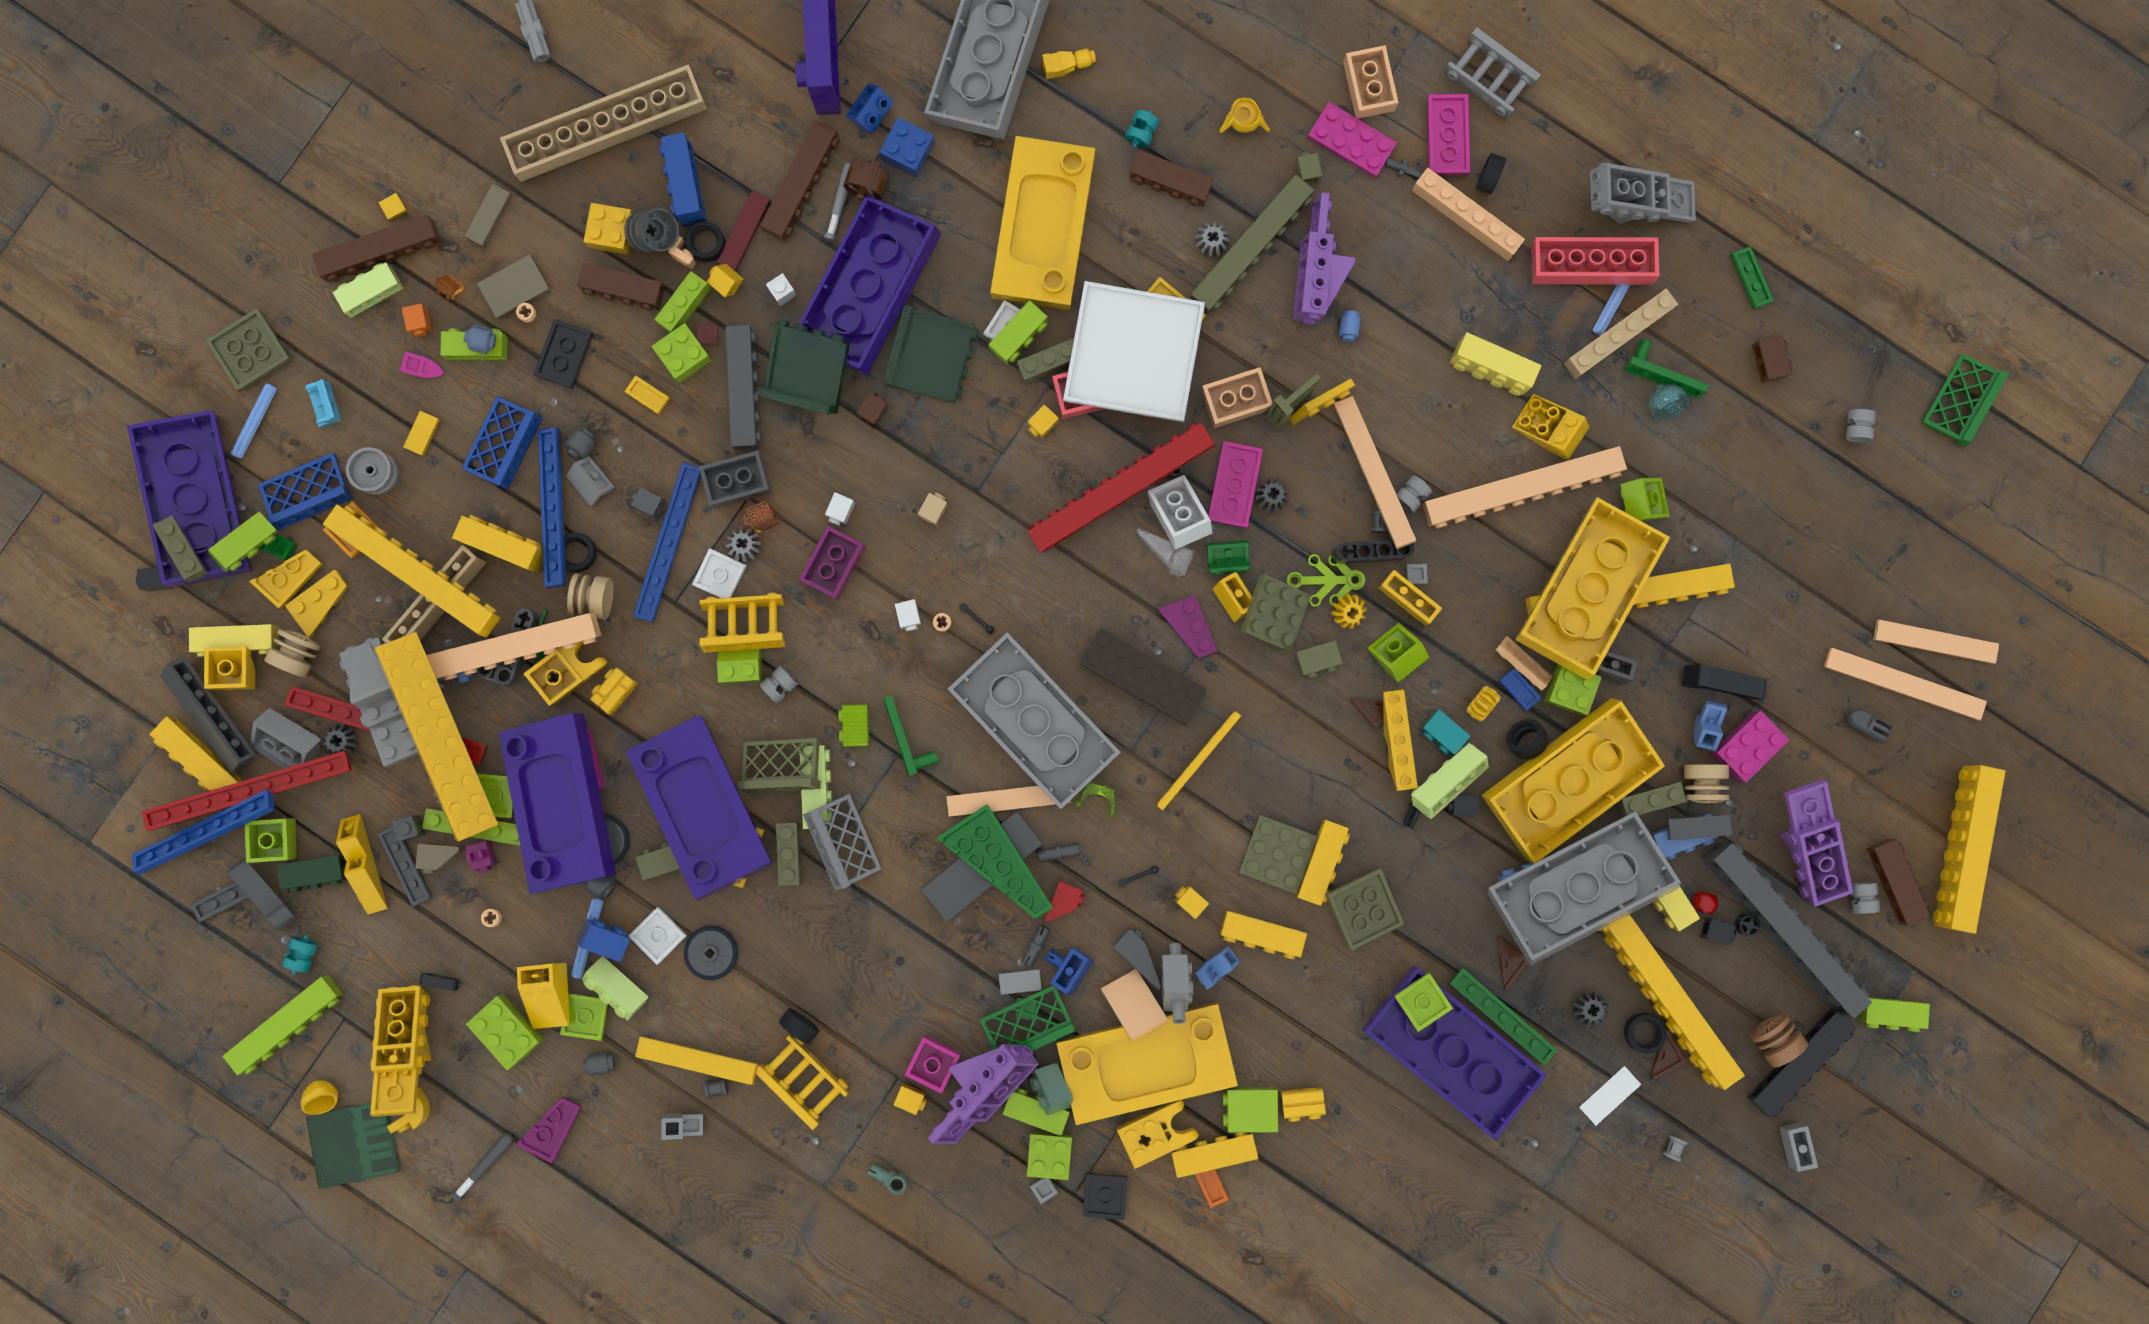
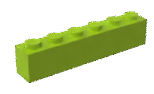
M329 975L320 977L222 1057L237 1076L244 1073L247 1075L258 1068L256 1064L261 1060L264 1062L274 1055L273 1051L277 1047H284L291 1041L289 1038L292 1035H298L307 1028V1023L311 1020L314 1022L322 1017L323 1010L327 1007L330 1009L340 1002L338 998L343 995V992Z

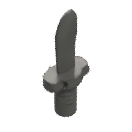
M1388 157L1385 163L1386 166L1398 170L1397 175L1402 176L1405 172L1420 178L1424 173L1419 169L1408 166L1407 159L1399 162Z

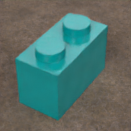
M1440 709L1435 710L1420 728L1423 731L1422 735L1430 742L1434 740L1439 745L1438 749L1445 755H1455L1470 737L1467 732Z

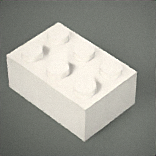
M1185 475L1148 490L1150 505L1175 550L1212 534L1211 520Z

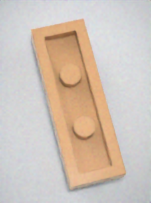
M1508 636L1496 648L1501 657L1508 660L1518 672L1526 676L1541 691L1552 679L1553 676Z

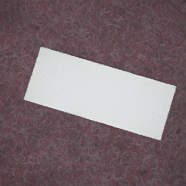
M1624 1066L1579 1108L1596 1126L1641 1084Z

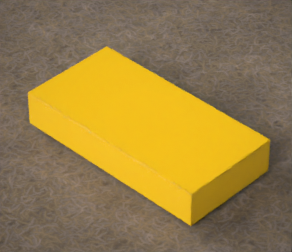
M636 375L624 391L658 415H660L670 400L667 395Z
M420 411L403 448L424 456L440 419Z

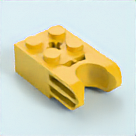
M580 641L576 642V647L565 650L563 646L556 648L557 652L547 655L526 671L524 675L546 703L553 707L607 665V660L598 657L592 662L582 663L578 658V651L584 643ZM553 673L559 674L557 682H551Z
M1183 1100L1166 1103L1117 1126V1132L1135 1169L1198 1138L1199 1134L1196 1129L1188 1128L1179 1131L1171 1126L1173 1116L1183 1110ZM1142 1135H1145V1137H1150V1139H1148V1142L1146 1143L1140 1142L1139 1140H1141Z

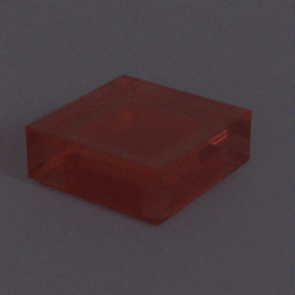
M697 324V340L700 345H718V324Z

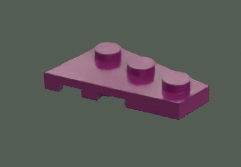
M1196 595L1157 609L1198 659L1217 652Z
M562 1097L515 1145L553 1163L582 1105Z

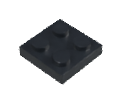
M1086 1173L1083 1216L1124 1220L1128 1176Z

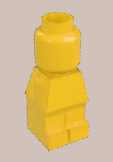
M1089 49L1077 50L1074 54L1068 51H1058L1042 55V66L1046 80L1063 77L1074 71L1075 67L1077 69L1087 68L1096 62L1094 50L1089 51Z

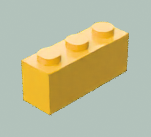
M1395 570L1391 571L1378 587L1379 590L1424 626L1429 625L1442 609V607Z

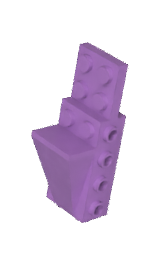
M1323 192L1312 203L1310 230L1300 242L1293 321H1300L1303 325L1308 326L1316 324L1326 315L1329 306L1356 259L1354 257L1333 255L1336 248V242L1333 241L1334 234H1327L1330 227V221L1327 220V216L1331 211L1332 201L1329 200L1330 193Z
M1822 779L1785 792L1784 795L1791 825L1788 826L1789 831L1780 834L1796 863L1797 870H1795V874L1800 881L1801 887L1799 892L1801 897L1816 907L1852 894L1853 889L1840 830L1841 827L1837 818H1834L1827 781Z
M1002 1044L997 1049L951 1066L949 1070L962 1088L954 1094L955 1097L949 1102L954 1109L946 1114L943 1122L935 1126L933 1133L928 1137L932 1144H956L975 1122H987L1039 1065L1032 1055V1050L1026 1045Z

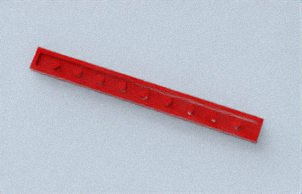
M291 686L284 704L285 706L370 732L369 728L363 726L360 720L362 713L356 706ZM462 738L471 762L482 765L488 746Z
M342 751L141 812L146 831H153L229 808L265 790L277 794L350 772L352 767L347 751Z

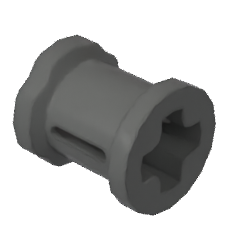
M1372 511L1374 522L1371 532L1389 533L1380 511Z
M721 1078V1080L711 1082L705 1080L704 1092L706 1098L711 1099V1096L721 1094L727 1096L729 1094L727 1079Z

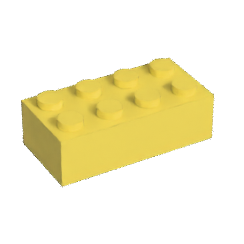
M1468 332L1458 342L1449 362L1455 369L1459 371L1466 370L1477 379L1482 380L1484 378L1491 381L1490 384L1495 387L1507 388L1511 394L1516 396H1523L1533 387L1542 366Z

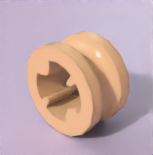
M521 303L516 309L517 317L523 322L530 323L537 316L535 308L529 303ZM526 308L531 311V313H528V317L522 314Z
M939 613L934 617L933 625L936 630L945 632L951 627V619L947 614ZM947 618V626L939 628L937 619Z
M487 909L481 915V922L486 927H496L502 920L501 913L496 909ZM490 912H493L492 915H496L493 924H490L491 921H487Z

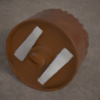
M855 157L850 163L843 187L855 195L858 200L863 201L865 196L868 195L880 201L889 178V172L882 170L881 164L876 161L870 160L867 163Z

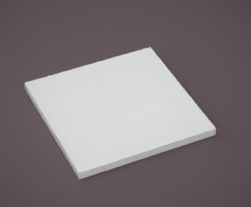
M1085 281L1063 401L1184 423L1205 302Z

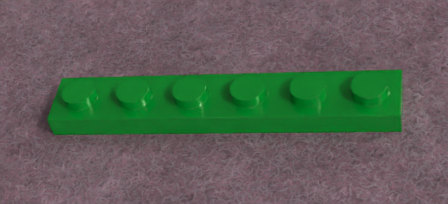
M1461 967L1450 980L1449 984L1542 1065L1545 1066L1557 1052L1555 1047L1464 968Z

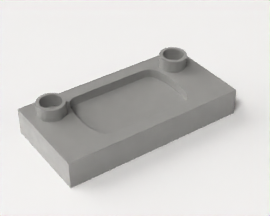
M961 0L924 112L931 123L1005 139L1049 0Z
M1008 632L948 688L953 696L1060 809L1121 753L1115 744Z
M1635 811L1488 888L1487 894L1531 966L1670 894L1679 888L1681 882Z

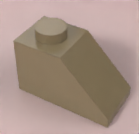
M420 843L417 846L415 868L422 869V873L434 874L435 870L445 868L465 851V846Z

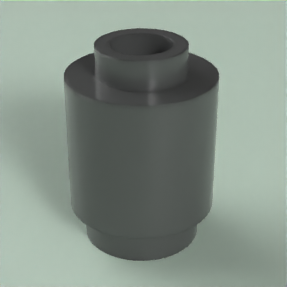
M603 1052L587 1055V1059L583 1060L584 1071L588 1072L589 1076L610 1073V1070H615L614 1054Z

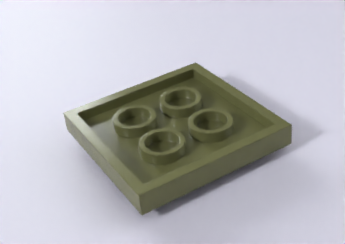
M258 308L205 340L233 386L239 392L292 360Z
M1260 573L1240 631L1282 650L1292 652L1311 595L1271 576Z
M1259 815L1238 873L1297 894L1318 836Z
M1376 868L1325 893L1347 948L1350 951L1404 925L1381 868Z

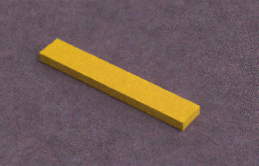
M1235 711L1228 717L1156 804L1159 809L1164 810L1241 717L1239 713Z
M640 1036L635 1056L750 1085L754 1084L758 1063L645 1036Z

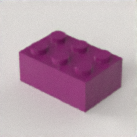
M827 525L799 580L838 601L866 546Z

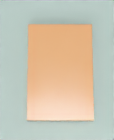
M1137 969L1101 988L1103 995L1131 1041L1138 1039L1168 1021Z

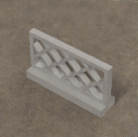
M850 794L803 814L835 890L844 889L850 886V884L881 870V866ZM845 800L849 807L847 814L838 811L840 803ZM826 809L833 812L829 822L823 820L821 811ZM836 814L845 818L842 828L833 824ZM849 820L854 821L857 826L855 833L846 830ZM831 828L841 831L838 841L831 839ZM844 833L853 836L850 847L841 843ZM857 838L864 842L863 852L854 849ZM840 847L849 850L846 860L838 856ZM852 852L861 855L858 866L849 862ZM865 857L871 859L874 868L870 870L862 868ZM848 866L857 869L855 876L851 879H848L846 874Z

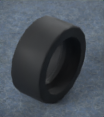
M1490 153L1479 177L1476 189L1492 194L1504 168L1506 158Z
M700 221L693 224L688 229L685 237L686 247L694 258L703 262H710L719 258L726 244L725 237L719 227L708 221ZM704 230L713 232L717 237L716 247L707 253L699 252L694 246L695 236Z
M571 532L564 535L565 548L574 540L584 542L588 548V556L582 563L572 564L565 557L566 568L573 572H582L589 569L597 558L595 543L590 537L579 532Z
M1526 719L1513 725L1507 734L1506 743L1516 757L1529 760L1539 756L1546 749L1548 734L1539 722ZM1530 732H1537V736L1531 744L1525 747H1518L1519 740L1524 735Z
M788 1008L779 1020L780 1025L787 1032L805 1044H810L820 1031L812 1021L792 1008Z
M1638 1013L1627 1020L1624 1027V1037L1632 1049L1641 1053L1651 1054L1664 1046L1667 1031L1664 1023L1659 1018L1648 1013ZM1642 1021L1651 1022L1657 1030L1655 1041L1647 1046L1638 1044L1633 1036L1635 1026Z

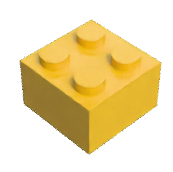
M591 203L583 242L589 249L629 255L630 245L625 238L624 226L626 219L633 213L632 210Z

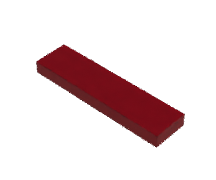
M751 191L717 260V264H727L735 272L737 271L771 202L770 199Z

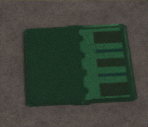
M371 1103L354 1107L345 1106L339 1110L306 1117L319 1189L350 1182H361L369 1178L400 1172L393 1133L391 1134L387 1128L391 1124L390 1116H371Z

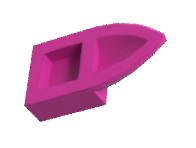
M405 352L400 369L401 372L424 378H434L444 374L439 365L432 360Z

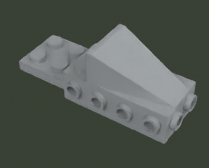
M1601 163L1599 167L1590 170L1591 210L1599 211L1602 215L1608 214L1618 224L1638 219L1656 222L1660 218L1687 223L1696 221L1694 181L1671 178L1670 174L1611 163Z
M372 637L366 639L361 645L349 646L344 652L339 653L341 657L339 663L342 670L348 676L346 682L350 689V702L360 709L362 713L360 720L364 727L370 729L382 764L387 768L418 755V751L373 649L385 644V642L379 637Z

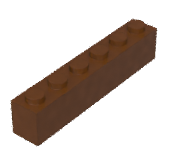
M817 120L814 121L760 225L764 232L784 242L787 237L792 235L793 225L796 219H800L805 201L808 202L810 200L814 184L817 185L820 181L822 168L828 165L832 149L835 150L839 144L840 139L836 129Z
M426 214L313 253L312 256L319 277L327 282H335L342 276L358 274L359 270L365 268L372 269L375 265L385 261L393 262L398 259L397 257L413 255L417 250L423 248H433L441 240L434 220Z

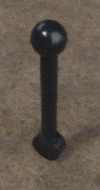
M963 603L960 605V610L962 612L968 613L978 623L985 627L987 633L991 634L994 632V627L988 626L984 621H982L978 616H976L972 611H970L966 604Z
M1152 866L1150 870L1127 879H1120L1118 882L1119 886L1124 887L1133 880L1151 873L1156 874L1159 868Z

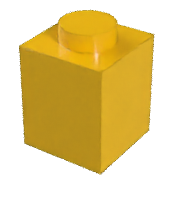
M727 264L716 265L711 269L707 283L721 295L728 297L736 293L744 278Z
M1043 405L1027 422L1029 426L1028 431L1037 438L1039 436L1043 439L1059 423V418L1046 405Z
M903 1083L894 1106L916 1115L918 1110L923 1111L927 1102V1099L924 1098L926 1093Z

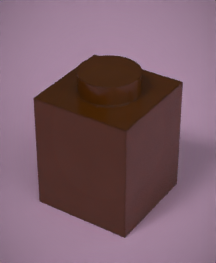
M868 393L857 412L858 417L876 427L888 408L885 402L886 399L877 393L875 395Z

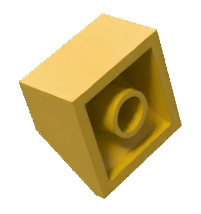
M247 646L205 648L204 689L212 691L255 690L256 669Z

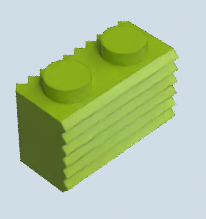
M842 705V710H839L838 714L839 722H842L843 730H839V742L843 743L844 747L869 746L868 705Z

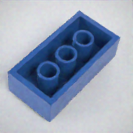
M685 132L661 137L662 144L659 145V149L666 163L663 164V170L669 180V183L666 185L668 194L673 200V203H670L672 214L675 215L676 220L680 221L683 227L692 226L696 222L707 221L691 142Z

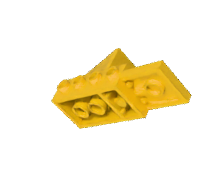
M411 985L400 988L378 989L377 1010L374 1021L375 1033L372 1043L373 1055L371 1059V1071L374 1073L370 1115L373 1117L416 1114L418 1076L422 1074V1067L425 1066V1061H431V1053L425 1026L428 1025L426 1010L430 1004V997L421 986Z

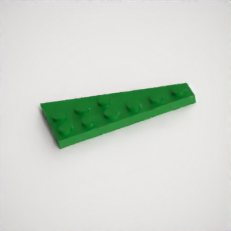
M988 804L936 838L1035 919L1040 918L1054 908Z

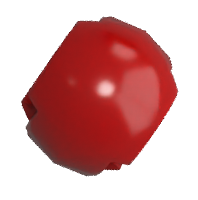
M1697 891L1693 895L1692 906L1694 910L1713 914L1718 908L1719 901L1716 895Z

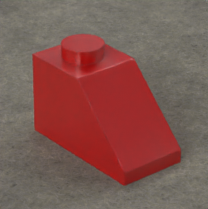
M1059 881L1051 902L1054 908L1047 912L1045 920L1049 922L1075 910L1076 906L1081 907L1085 897L1082 894L1083 889Z

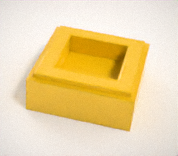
M397 193L378 202L389 221L408 212Z

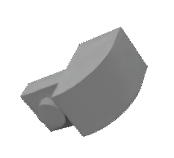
M671 1113L661 1116V1140L683 1139V1136L703 1135V1113Z

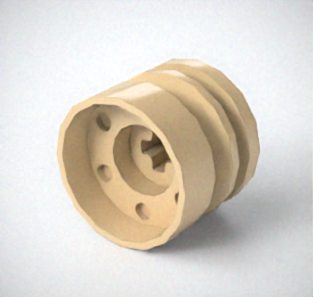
M575 573L572 576L568 589L567 608L569 615L577 616L579 614L580 616L587 614L589 611V613L595 612L597 619L606 620L610 614L613 602L614 588L612 578L596 576L592 583L590 575L585 574L583 576L582 574Z
M279 628L277 634L284 637L285 640L274 638L273 641L280 645L281 648L280 650L269 648L264 661L281 670L306 678L312 665L304 659L305 657L316 658L317 655L309 651V648L319 651L321 645L304 634Z
M1684 765V778L1694 780V785L1684 786V790H1694V795H1685L1686 800L1696 803H1719L1730 800V795H1720V790H1729V786L1720 785V780L1729 779V765Z

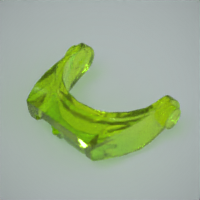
M1089 782L1080 801L1077 800V809H1080L1082 801L1087 796L1099 794L1110 802V817L1114 816L1116 811L1114 789Z

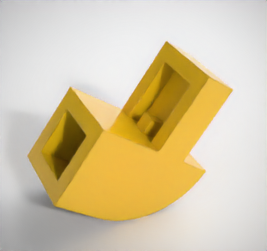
M421 1087L417 1089L416 1114H404L403 1117L388 1125L387 1128L391 1134L396 1131L402 1133L410 1127L414 1130L427 1120L430 1104Z

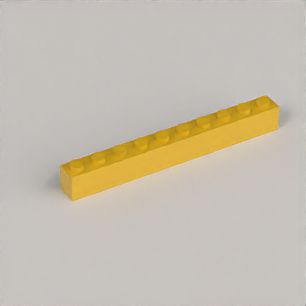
M338 504L334 507L323 523L325 527L478 635L485 638L489 636L501 619V617L495 614L497 611L495 608L487 603L485 606L479 602L481 599L471 592L469 595L465 593V587L456 581L452 584L448 581L450 578L448 575L440 570L435 572L433 570L434 566L424 559L422 562L418 560L417 557L419 555L412 550L407 549L405 551L401 548L403 545L401 542L393 537L391 540L386 537L388 533L379 527H376V529L371 527L372 522L361 516L358 518L355 515L357 512L346 505L343 508Z
M1731 564L1648 577L1634 605H1636V609L1649 607L1648 603L1656 602V605H1663L1669 603V599L1676 598V602L1689 600L1688 596L1696 595V599L1709 597L1708 593L1716 592V595L1727 594L1729 589L1735 588ZM1540 595L1525 599L1528 616Z

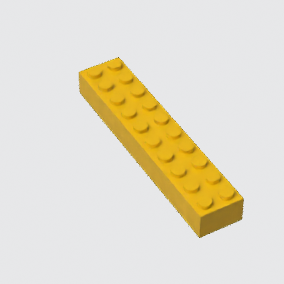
M417 632L374 647L373 649L455 840L459 842L498 825Z
M1630 914L1600 929L1599 931H1602L1606 936L1604 940L1610 948H1614L1618 953L1616 957L1622 965L1626 964L1630 970L1628 972L1629 976L1634 982L1638 981L1641 985L1640 991L1653 1002L1654 1005L1652 1007L1659 1016L1664 1017L1666 1020L1665 1026L1672 1034L1675 1033L1679 1038L1677 1040L1679 1046L1684 1051L1687 1050L1691 1055L1689 1059L1696 1068L1699 1067L1703 1072L1701 1076L1708 1085L1712 1084L1715 1088L1719 1087L1726 1090L1744 1077V1073Z

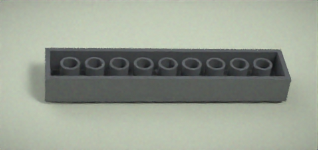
M1719 842L1701 859L1748 913L1757 917L1762 929L1832 1009L1838 1010L1845 1017L1856 1018L1872 1003L1868 998V992L1863 987L1857 986L1854 982V976L1849 971L1843 970L1840 966V960L1835 955L1829 954L1826 950V944L1821 939L1815 938L1812 934V928L1805 922H1801L1798 918V912L1794 908L1787 906L1784 902L1786 899L1780 892H1775L1772 889L1770 880L1758 873L1756 864L1744 857V851L1736 843Z

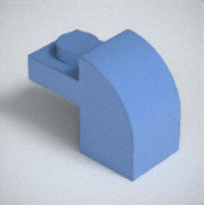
M1706 700L1701 714H1697L1694 724L1693 738L1696 747L1713 751L1717 750L1723 736L1721 723L1728 709L1725 704Z
M1228 945L1197 968L1198 970L1195 974L1200 983L1208 990L1221 977L1231 972L1240 963V960Z

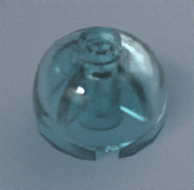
M1661 384L1651 394L1648 400V408L1652 418L1657 423L1660 422L1659 419L1665 418V421H1669L1686 410L1685 405L1687 403L1691 404V398L1684 388L1676 384Z

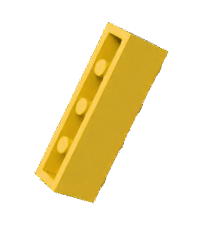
M1328 820L1322 821L1316 843L1295 897L1319 906L1322 905V902L1326 903L1325 893L1329 892L1327 891L1329 883L1332 884L1335 879L1336 872H1334V868L1342 860L1343 853L1341 849L1343 844L1346 845L1349 840L1350 833H1347L1349 828Z
M1228 910L1225 911L1219 933L1224 936L1223 940L1233 943L1236 940L1244 941V946L1255 949V946L1258 945L1264 947L1263 951L1275 954V951L1283 952V957L1295 960V956L1301 958L1307 937L1305 932Z
M1247 1132L1235 1133L1236 1138L1228 1139L1227 1136L1215 1138V1143L1207 1144V1140L1195 1143L1194 1148L1187 1149V1145L1176 1149L1171 1154L1177 1178L1259 1159L1253 1134L1248 1135Z

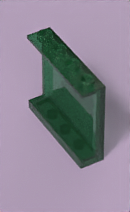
M904 304L884 378L885 386L956 403L957 398H961L963 387L960 386L961 381L966 379L968 368L965 367L966 362L971 360L973 348H970L972 340L976 341L978 334L975 322L972 321L970 324L926 313Z
M777 320V323H769V326L774 327L765 385L764 387H758L757 395L825 414H837L851 341L844 340V336L839 334L825 335L826 331L813 329V331H809L807 326L795 324V327L790 326V322L784 320Z

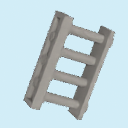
M1476 27L1468 39L1471 46L1456 65L1450 61L1444 72L1447 73L1451 80L1458 81L1493 107L1498 115L1509 118L1514 111V108L1510 106L1525 85L1532 88L1541 74ZM1481 50L1487 55V58L1471 77L1462 69L1475 52ZM1497 62L1503 67V70L1487 89L1478 81L1491 64ZM1509 74H1513L1518 77L1519 81L1505 100H1502L1494 93Z

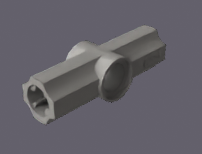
M519 0L515 6L521 21L520 28L529 45L532 58L535 62H545L551 57L545 39L546 32L543 24L538 18L533 1Z

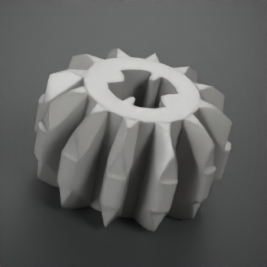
M1213 222L1212 227L1205 223V229L1200 227L1198 229L1199 234L1195 237L1199 241L1196 247H1203L1201 250L1202 254L1209 251V257H1212L1213 252L1219 256L1220 250L1226 251V244H1229L1230 241L1226 238L1229 232L1223 231V225L1217 228L1216 222ZM1209 238H1216V240H1213L1212 242L1209 241Z
M740 527L739 534L736 530H733L734 538L731 536L727 537L732 542L726 544V548L731 549L728 554L730 556L735 555L736 561H739L742 557V560L747 562L748 555L751 559H755L752 553L753 551L759 553L760 550L755 548V546L761 545L760 541H755L759 537L758 534H752V529L750 528L745 533V529ZM741 541L748 542L745 549L739 548V546H742L740 544Z

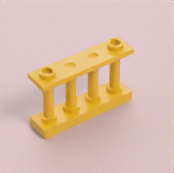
M768 593L762 596L719 599L707 597L705 600H700V606L703 611H708V636L700 638V647L703 653L785 647L783 633L777 631V606H784L781 594ZM757 607H769V631L764 634L757 633ZM748 608L749 633L747 635L736 634V609ZM716 610H728V634L726 636H716Z
M790 1034L786 1038L790 1044L769 1065L760 1064L757 1067L756 1075L813 1130L821 1122L819 1114L839 1093L845 1097L850 1092L848 1089L849 1085L842 1078L837 1079L803 1045L804 1042ZM797 1049L805 1058L784 1079L779 1080L774 1075L776 1073L775 1070ZM812 1064L819 1073L799 1094L796 1093L794 1095L789 1090L790 1084ZM826 1078L834 1086L833 1089L814 1108L809 1109L804 1104L805 1098Z

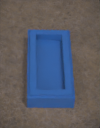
M1515 667L1498 680L1524 711L1529 710L1542 698Z

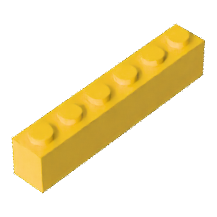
M166 716L149 734L154 738L153 742L158 747L169 752L168 756L173 761L184 766L183 770L188 775L199 780L198 784L205 790L211 791L244 781L236 773L231 774L221 759L176 717Z

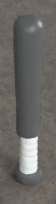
M504 1133L468 1175L469 1177L458 1190H454L451 1193V1197L455 1201L460 1202L463 1199L464 1193H466L471 1185L477 1182L514 1142L512 1134Z

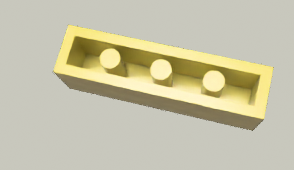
M267 624L189 628V652L197 653V657H205V648L247 646L250 655L252 651H259V654L267 655L269 648L279 649V645L273 641L274 638H279V634H277L279 626Z
M1680 886L1677 890L1652 902L1654 907L1663 913L1665 917L1663 920L1669 929L1681 931L1700 919Z

